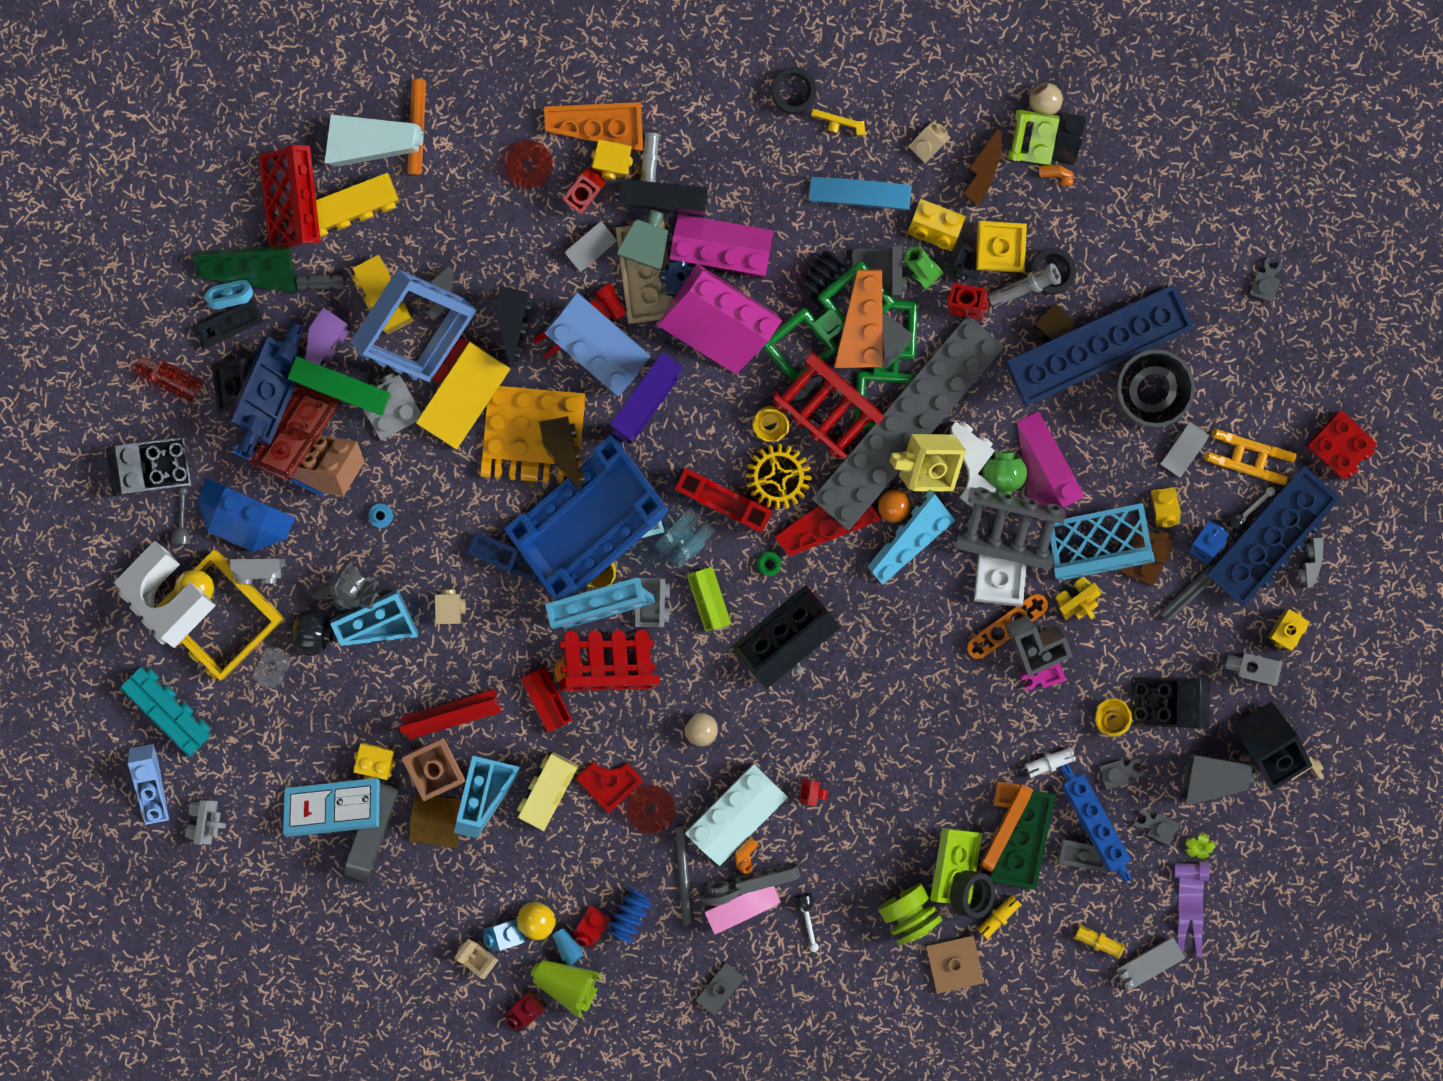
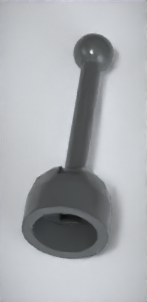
M186 487L178 489V494L180 495L179 528L172 532V545H190L191 541L190 533L184 528L185 495L188 493Z

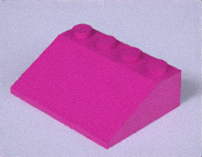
M697 264L657 323V326L737 375L770 340L782 320L775 312Z

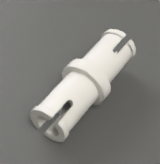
M1068 747L1053 754H1044L1045 757L1026 763L1025 768L1028 769L1029 777L1033 778L1047 771L1054 772L1057 767L1075 762L1076 758L1073 756L1072 748Z

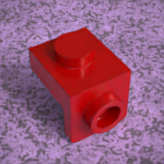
M590 905L571 937L580 946L592 949L611 918Z

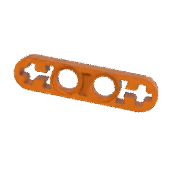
M1033 594L1023 601L1026 609L1033 605L1032 600L1034 598L1037 601H1043L1041 611L1035 609L1030 612L1033 615L1030 619L1032 622L1043 615L1048 608L1046 598L1040 594ZM1019 606L1014 607L968 642V654L976 659L988 655L1010 639L1005 625L1011 623V615L1019 612L1024 617L1027 613ZM996 626L1004 630V637L999 641L991 637V630ZM986 633L988 640L994 646L989 648V644H986L982 647V654L978 652L973 653V642L982 643L985 640L982 638V635Z
M1024 784L1019 786L979 867L992 872L1031 797L1032 788Z

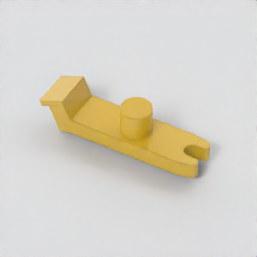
M812 109V117L830 121L827 129L829 132L838 133L839 126L843 125L854 128L856 130V137L867 135L864 121H854Z

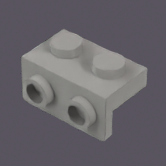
M639 578L642 587L655 596L657 603L635 609V627H664V622L669 623V608H665V598H670V584H665V579Z

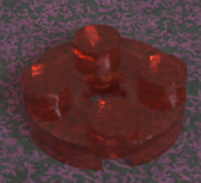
M523 140L509 150L505 159V170L512 183L523 189H534L544 185L550 179L553 173V158L543 144L537 141ZM530 158L534 159L533 164L536 168L525 171V165L522 164V161H529Z
M658 785L642 786L633 792L628 801V819L635 828L643 833H659L670 825L675 816L674 799L666 789ZM649 802H653L654 806H658V811L654 812V816H649V812L644 811V807H648Z

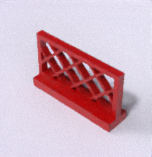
M290 145L286 146L285 149L259 155L269 247L290 246L292 248L305 244L321 243L310 146ZM286 156L288 168L283 163ZM268 159L275 163L272 171L269 170ZM280 169L285 173L281 182L276 177ZM288 181L290 183V191L286 188ZM273 183L278 187L274 196L271 193ZM282 193L287 197L284 206L279 202ZM291 205H292L293 215L289 212V209H290ZM275 207L280 211L277 220L274 218ZM285 217L290 221L287 229L282 226ZM294 228L296 240L291 236ZM278 231L283 235L279 244H277L276 238Z
M493 689L402 716L404 725L399 728L401 734L406 733L408 740L495 715L502 711L496 690Z

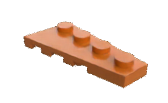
M641 102L544 107L545 132L597 143L598 139L632 146V150L643 152Z

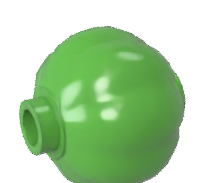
M1013 451L994 452V457H990L982 467V475L985 480L996 488L997 493L1012 495V491L1019 489L1025 483L1027 468L1020 457L1014 456Z

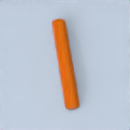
M413 79L410 123L420 126L424 135L426 81L424 79ZM423 143L421 146L419 145L418 152L408 153V174L420 175L422 173Z

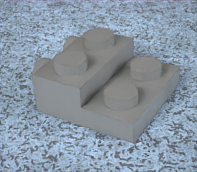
M394 373L385 376L381 379L382 384L377 386L391 393L383 416L363 409L381 441L416 423L422 414L400 374L395 376Z

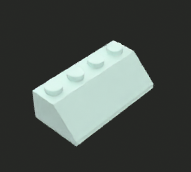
M753 763L695 821L685 834L720 866L788 797Z

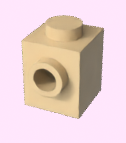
M441 590V595H435L436 624H461V614H466V600L461 599V594H455V590Z

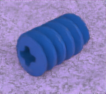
M627 887L626 890L631 895L630 897H621L626 902V905H617L621 910V914H612L617 921H608V925L612 928L608 932L625 942L632 943L633 938L629 934L638 933L634 925L641 926L643 924L638 916H647L643 908L650 909L652 904L648 899H652L636 889Z

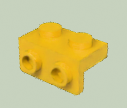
M920 199L907 234L918 240L934 244L939 248L952 251L966 216Z

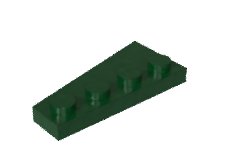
M1033 790L1023 813L989 876L993 882L1033 890L1037 889L1055 794Z

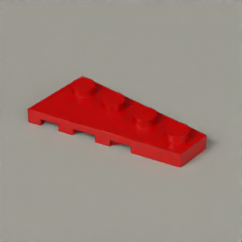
M870 505L852 528L847 531L822 508L817 506L777 534L775 538L788 557L882 519L872 505Z

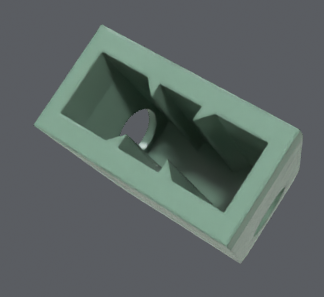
M650 210L646 222L636 219L620 246L617 255L661 271L668 238V230L660 228L664 214Z

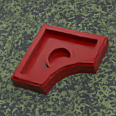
M592 762L575 778L608 814L644 781L628 763L620 768L607 769Z

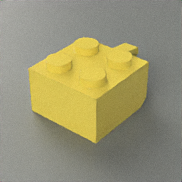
M911 434L906 452L892 453L890 463L894 469L900 470L899 476L910 490L954 491L966 449L955 435Z

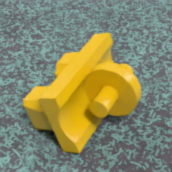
M1082 577L1074 584V587L1080 594L1072 599L1065 590L1055 597L1065 620L1074 614L1079 620L1085 615L1091 620L1095 617L1092 610L1099 606L1095 599L1101 593L1095 583L1091 584L1085 577Z

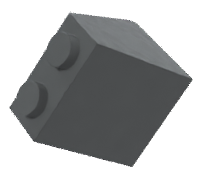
M1188 753L1180 801L1192 805L1249 790V785L1254 783L1255 771L1252 770V765Z

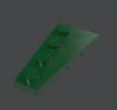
M290 246L195 251L193 255L198 278L228 283L246 280L253 287L297 293L296 276Z

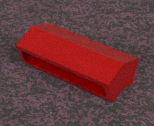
M546 666L521 678L548 733L573 721Z

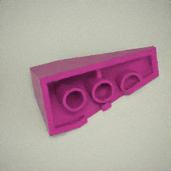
M1038 411L1017 421L1022 460L1027 468V478L1025 480L1027 497L1037 501V503L1046 505L1056 504L1061 508L1084 498L1070 467L1040 412Z

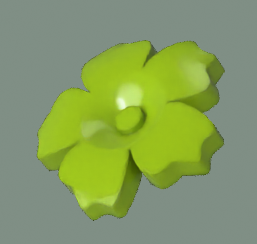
M1199 833L1197 839L1193 836L1185 841L1186 846H1188L1187 855L1190 857L1197 855V858L1205 859L1209 857V853L1215 848L1214 841H1209V837L1205 833Z

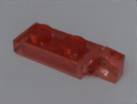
M141 356L136 364L135 372L190 402H193L204 384L202 380L163 360L153 362Z

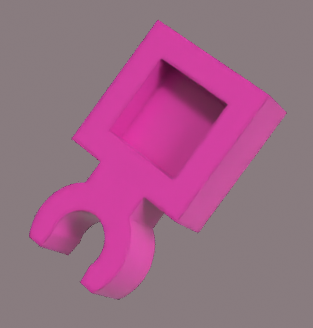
M1060 663L1030 677L1024 670L1020 672L1022 680L1031 679L1024 683L1025 690H1032L1039 683L1042 684L1043 688L1066 681Z

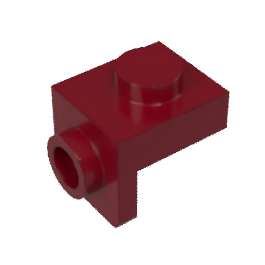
M529 991L514 1006L507 1010L503 1016L506 1018V1023L510 1028L521 1032L542 1014L546 1008Z

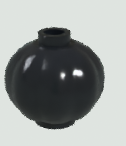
M307 610L298 615L294 623H289L287 637L292 639L295 649L302 655L316 656L322 653L327 645L332 644L334 631L329 626L328 618L323 613L316 610Z

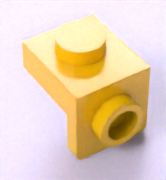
M1175 487L1151 490L1156 527L1169 528L1180 523L1181 511Z

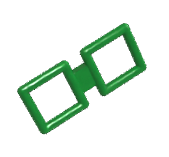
M863 262L856 263L818 295V300L826 310L814 318L806 308H802L776 329L770 340L763 346L765 351L792 382L803 373L806 367L796 372L776 349L774 344L804 320L827 347L818 357L826 362L835 355L839 347L832 338L843 329L845 316L830 298L855 278L856 270L869 269ZM882 285V313H886L895 305V300Z
M895 300V305L890 308L891 310H908L907 331L912 334L911 342L906 350L888 368L874 367L873 372L859 371L856 374V390L864 397L866 381L904 383L905 389L913 380L914 376L910 373H898L899 358L913 359L916 355L917 302ZM856 405L854 410V422L861 416L860 412L862 411ZM874 420L871 423L868 422L862 429L870 430L876 422Z

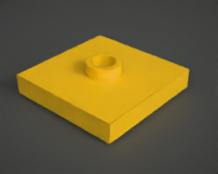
M978 221L975 270L1024 273L1027 224Z

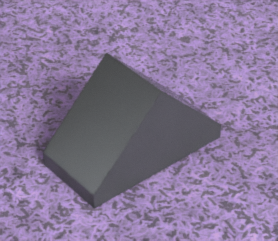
M882 313L883 368H888L910 345L912 334L889 315Z

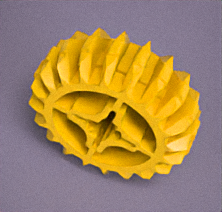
M778 444L777 451L774 452L772 445H769L768 454L763 449L759 450L762 456L761 459L755 455L752 457L757 462L756 466L748 464L747 467L754 470V473L746 474V478H753V482L747 483V487L755 486L756 490L751 492V496L759 493L761 496L757 502L761 503L764 498L767 499V508L771 506V502H776L775 509L779 510L780 502H784V507L787 509L789 508L788 500L791 499L793 504L796 505L798 504L795 498L796 495L801 498L805 497V494L800 491L801 488L809 490L810 486L803 484L804 480H811V476H804V472L809 471L810 466L802 468L801 464L806 461V458L804 457L798 461L796 459L800 454L798 450L794 455L789 454L791 446L786 448V452H782V444ZM777 457L789 459L795 464L796 468L790 470L782 469ZM770 459L772 466L770 475L758 479L761 465ZM775 464L777 470L783 471L784 474L791 473L782 479L783 489H781L780 484H777L776 481H766V479L775 475ZM799 475L797 487L791 494L787 495L786 480ZM774 484L778 488L780 497H773L767 494L761 488V485Z

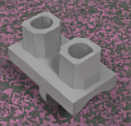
M200 800V802L190 803L189 815L198 817L196 825L190 824L186 827L185 837L194 840L193 844L210 845L212 844V837H217L218 828H226V823L220 822L221 813L216 812L218 801Z

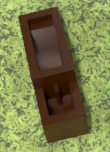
M997 129L968 170L976 177L962 197L976 207L980 205L988 192L998 166L1002 131Z

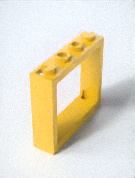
M213 550L194 570L205 572L214 563L271 621L224 669L189 635L178 644L180 646L184 644L190 650L188 655L195 662L199 663L201 661L207 667L205 672L214 680L218 678L222 681L285 618L251 584H237V579H232L230 562L218 550ZM175 590L155 608L165 606L176 597Z

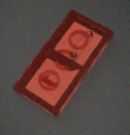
M300 384L285 408L271 444L263 445L261 443L249 460V463L253 467L290 482L341 405L340 400Z

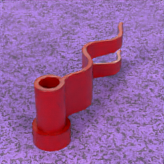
M610 283L595 293L597 298L589 303L608 319L613 317L614 321L625 316L627 312L616 297V290ZM545 331L533 338L535 343L548 337L544 333ZM555 344L543 356L547 359L562 348Z

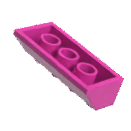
M678 214L670 262L678 260L688 263L687 265L696 266L699 264L703 268L765 278L773 230Z

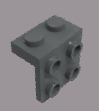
M892 246L891 249L853 250L852 267L858 262H863L869 269H881L882 285L892 297L900 298L902 291L907 290V277H902V267L907 266L904 261L905 252H902V246Z

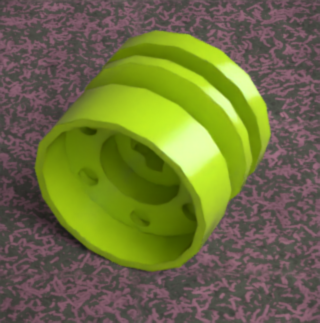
M921 883L899 894L901 899L897 900L896 897H893L878 908L885 923L897 920L898 924L893 927L891 933L895 935L903 932L896 938L898 945L913 942L924 937L942 921L939 914L928 917L936 910L935 906L923 909L922 905L929 899V896Z

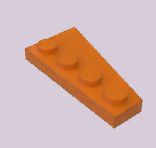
M881 269L856 270L834 368L883 367Z

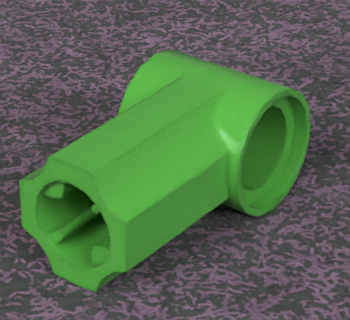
M920 246L910 247L905 252L904 261L913 272L911 274L912 277L923 285L921 287L924 290H927L944 274Z

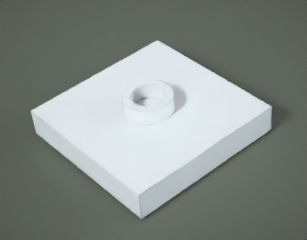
M978 554L974 601L1022 607L1026 565Z

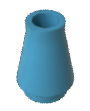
M565 928L552 935L562 962L565 961L567 965H571L584 956L582 953L583 948L567 933Z

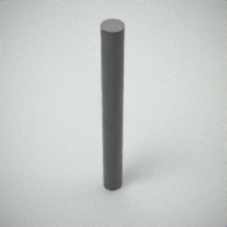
M675 827L683 925L693 924L685 828Z

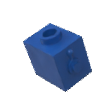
M1208 521L1188 552L1209 565L1216 553H1220L1224 548L1225 540L1229 534L1220 525Z

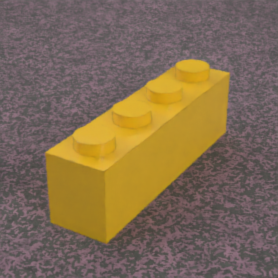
M385 173L316 200L320 238L328 235L327 230L337 227V230L345 229L351 226V221L358 218L360 222L371 219L376 211L382 210L385 213L396 208L395 204L400 203L390 175Z

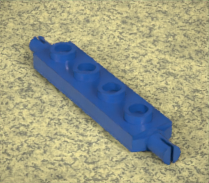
M1069 764L1061 766L1059 769L1066 779L1061 788L1107 871H1117L1123 884L1130 881L1132 878L1125 866L1130 862L1131 858L1085 775L1075 776Z

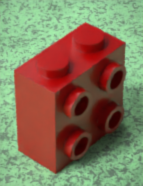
M1341 410L1325 424L1305 447L1341 480L1346 477L1350 479L1359 470L1357 465L1362 460L1367 461L1375 453L1373 448L1377 443Z

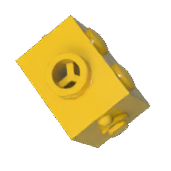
M598 139L597 149L592 151L591 156L593 158V163L591 164L592 171L601 174V177L607 180H615V178L626 179V175L629 174L628 169L632 166L633 162L632 157H630L632 146Z
M1284 609L1267 638L1273 641L1274 646L1278 649L1284 648L1287 651H1292L1297 646L1300 637L1307 630L1310 622L1304 619L1300 612Z
M361 743L359 751L355 752L354 759H356L354 773L363 774V779L380 778L388 780L392 775L391 770L396 765L394 759L396 750Z

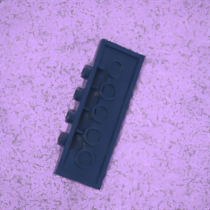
M1302 466L1206 575L1241 607H1244L1261 587L1266 588L1273 581L1274 577L1272 575L1277 569L1282 570L1289 563L1290 559L1288 557L1294 550L1298 552L1305 545L1306 541L1304 539L1310 532L1314 534L1321 527L1322 518L1338 502L1340 497L1308 468Z

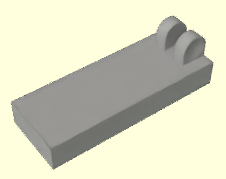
M1172 936L1118 967L1116 971L1124 982L1125 987L1130 991L1184 960L1185 955Z

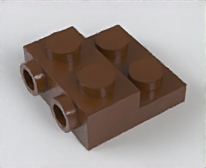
M1135 520L1134 523L1128 522V524L1135 527L1138 520ZM1128 526L1125 527L1121 536V540L1124 542L1132 531ZM1142 526L1138 528L1140 532H1142ZM1158 529L1156 533L1148 530L1155 562L1118 569L1117 571L1154 586L1174 541L1169 539L1170 534ZM1136 532L1128 544L1135 549L1145 547L1144 537ZM1121 542L1118 543L1115 553H1117L1120 547L1123 545ZM1126 546L1123 551H1127V550H1131V549Z

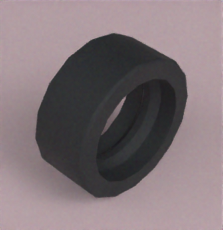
M790 67L783 69L772 82L771 95L773 102L779 110L786 114L796 115L804 113L811 108L816 100V81L810 72L803 68ZM799 77L807 84L808 96L801 104L790 105L781 98L780 86L787 78Z
M1048 248L1042 250L1034 257L1030 264L1029 273L1032 271L1038 272L1041 262L1046 258L1056 257L1062 260L1067 268V275L1064 281L1055 286H1046L1041 291L1044 294L1055 295L1064 292L1072 285L1076 278V265L1068 252L1059 248Z
M966 870L955 878L951 886V906L961 916L981 918L987 914L994 902V883L985 873ZM976 882L977 896L974 903L969 907L967 900L968 892L973 883Z

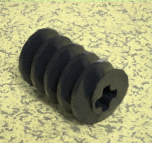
M827 250L822 252L825 259L816 258L818 266L813 264L809 266L811 273L806 271L802 273L805 281L802 279L796 280L799 289L816 304L814 296H818L821 293V288L826 289L828 287V281H836L833 275H843L840 267L849 269V266L839 256Z

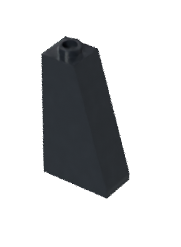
M621 179V185H616L614 199H618L619 206L705 217L708 187Z

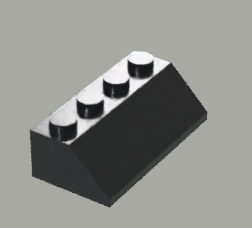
M804 586L736 642L732 648L765 689H768L837 632L841 626L811 590Z

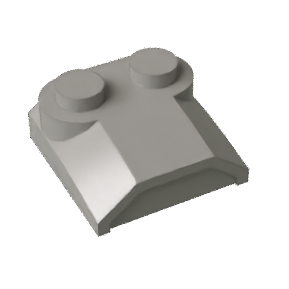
M230 559L232 579H237V584H252V579H261V583H276V578H281V569L285 565V559Z

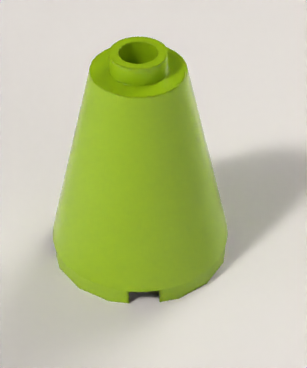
M542 960L540 964L536 963L531 971L533 983L579 1018L583 1017L582 1010L587 1012L598 990V988L595 989L594 987L596 979L601 981V974L597 971Z

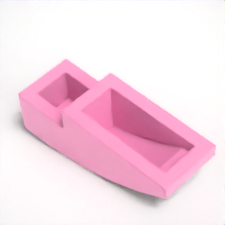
M774 886L738 895L727 904L705 910V914L715 935L781 903Z

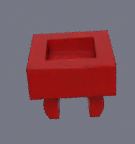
M802 778L799 802L816 806L817 799L827 800L828 790L820 789V782Z

